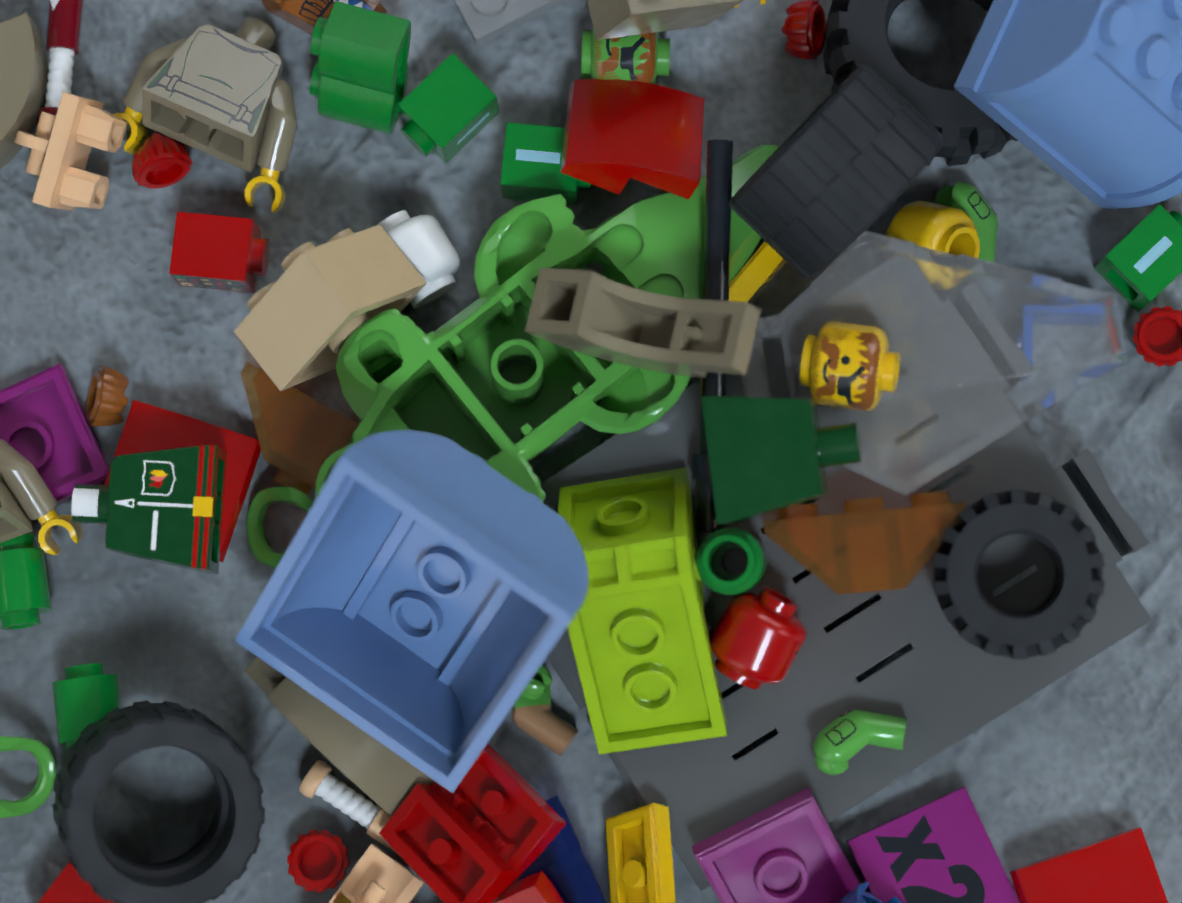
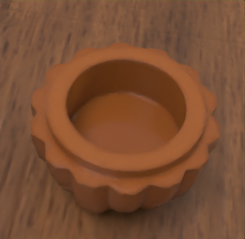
M100 366L93 373L85 406V416L89 420V425L113 426L124 421L121 412L128 404L129 399L124 395V391L129 385V380L119 371Z

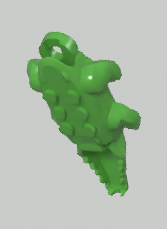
M760 145L733 162L732 197L779 147L776 145ZM706 175L700 176V184L689 200L662 190L626 206L596 228L583 231L573 224L575 216L572 210L566 207V200L561 194L535 199L518 205L495 220L482 239L476 255L474 280L480 296L479 299L435 332L425 334L419 327L415 326L409 317L401 315L397 309L385 310L358 327L345 341L339 352L336 372L342 394L353 411L361 419V423L352 434L349 441L350 444L332 453L321 466L316 480V499L340 457L352 444L355 445L362 439L381 432L409 430L431 433L451 439L468 452L480 456L491 468L526 492L536 495L544 502L545 492L541 489V482L538 476L533 473L529 462L558 441L580 421L599 432L614 434L638 431L658 421L677 402L691 377L637 368L586 355L525 332L540 268L586 270L591 262H598L604 267L600 275L617 283L665 296L703 300ZM732 208L729 284L761 240V237Z

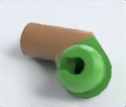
M541 664L511 708L512 719L521 730L559 756H562L579 730L552 712L550 691L552 676L548 668Z

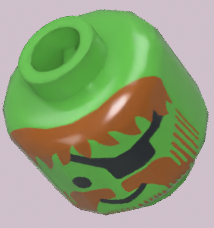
M594 27L592 30L583 29L581 80L619 79L656 84V76H669L670 38H658V32L597 40Z

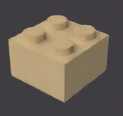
M380 224L356 233L348 228L333 236L325 244L315 246L312 242H307L292 251L281 263V267L285 272L276 282L268 284L252 296L247 303L250 313L233 332L276 387L283 391L336 369L339 352L345 341L358 327L385 310L397 309L401 312L427 283Z

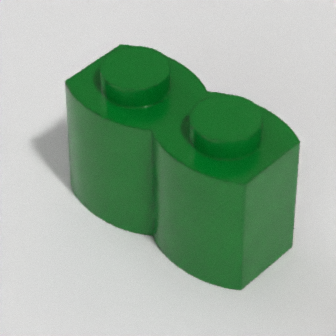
M335 1L329 18L321 16L318 18L312 34L310 53L319 56V59L313 69L309 93L312 96L318 97L319 116L390 135L393 134L400 115L398 104L405 98L407 90V60L411 40L410 20Z

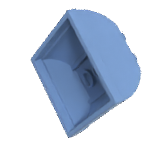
M993 0L954 88L1098 207L1114 210L1119 208H1138L1153 205L1182 192V0Z
M409 430L381 432L368 436L355 445L352 444L340 457L235 641L453 793L582 606L588 590V568L581 545L566 520L543 504L536 495L526 492L491 468L480 456L468 452L449 438L431 433Z

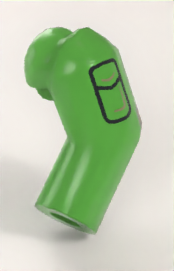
M958 181L954 186H942L936 194L935 203L963 210L972 218L980 240V253L978 261L972 270H994L998 230L997 214L975 185Z
M856 709L845 711L818 732L813 743L815 765L826 774L837 775L848 769V761L866 745L902 750L907 718Z

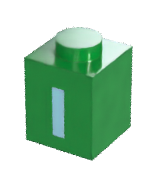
M454 53L449 55L398 104L402 119L406 123L400 129L405 138L423 156L427 157L434 151L445 163L451 160L499 114L497 96Z
M506 122L500 180L502 197L504 199L532 201L561 194L566 200V204L577 205L579 187L591 188V184L561 173L565 128Z
M1160 204L1094 268L1138 313L1182 272V214L1176 211L1168 213Z

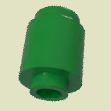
M724 528L711 533L701 543L696 559L697 570L702 581L715 592L727 595L740 594L750 591L763 579L767 568V555L762 543L753 534L736 528ZM731 549L741 550L747 560L745 569L735 575L727 572L723 566V557Z
M26 533L0 543L2 630H17L38 626L41 624L40 614L51 611L52 606L44 550L37 548L35 534Z
M103 663L63 668L65 680L52 682L58 743L65 744L66 751L69 746H73L81 736L79 733L90 723L94 724L105 716L104 713L117 707L121 709L117 674H104Z

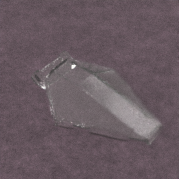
M865 231L781 313L775 316L759 318L747 374L741 376L744 397L771 398L763 341L781 337L790 399H809L814 401L809 387L801 386L800 384L801 358L808 334L817 335L823 324L829 321L873 326L883 329L888 337L889 352L900 353L901 355L900 372L895 392L883 391L880 402L871 411L825 406L816 403L819 426L825 427L857 422L862 447V462L840 466L907 496L1126 361V350L1116 294L1063 282L1059 278L961 254L957 256L916 246V243Z

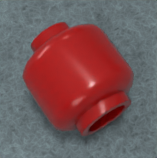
M763 587L759 595L747 592L735 594L729 601L709 639L712 652L717 657L715 661L716 669L738 684L754 690H759L763 683L777 684L781 682L807 636L806 628L794 615L798 605L789 597L768 587Z

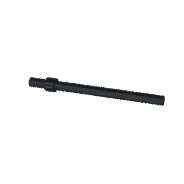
M707 140L703 300L729 301L730 200L732 198L733 141ZM707 372L706 378H701L699 453H692L691 479L698 480L697 532H715L723 529V524H717L701 397L726 396L727 374Z

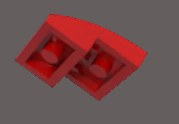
M619 79L574 80L569 89L561 173L619 195L628 180L633 178L689 200L700 184L705 99L681 90L640 81Z
M133 400L114 457L201 445H217L227 453L219 562H224L264 442L189 416ZM111 466L109 468L104 485H109L110 483Z
M487 743L453 793L436 781L431 785L417 783L379 834L444 903H492L537 859L567 822Z
M1141 827L1125 830L1078 849L1060 852L1010 871L1020 903H1168Z

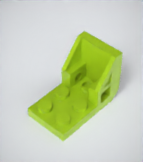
M687 467L560 487L558 514L566 520L578 539L588 568L589 580L585 600L567 628L599 755L727 736V718L704 617L703 581L698 573L696 564L699 546Z

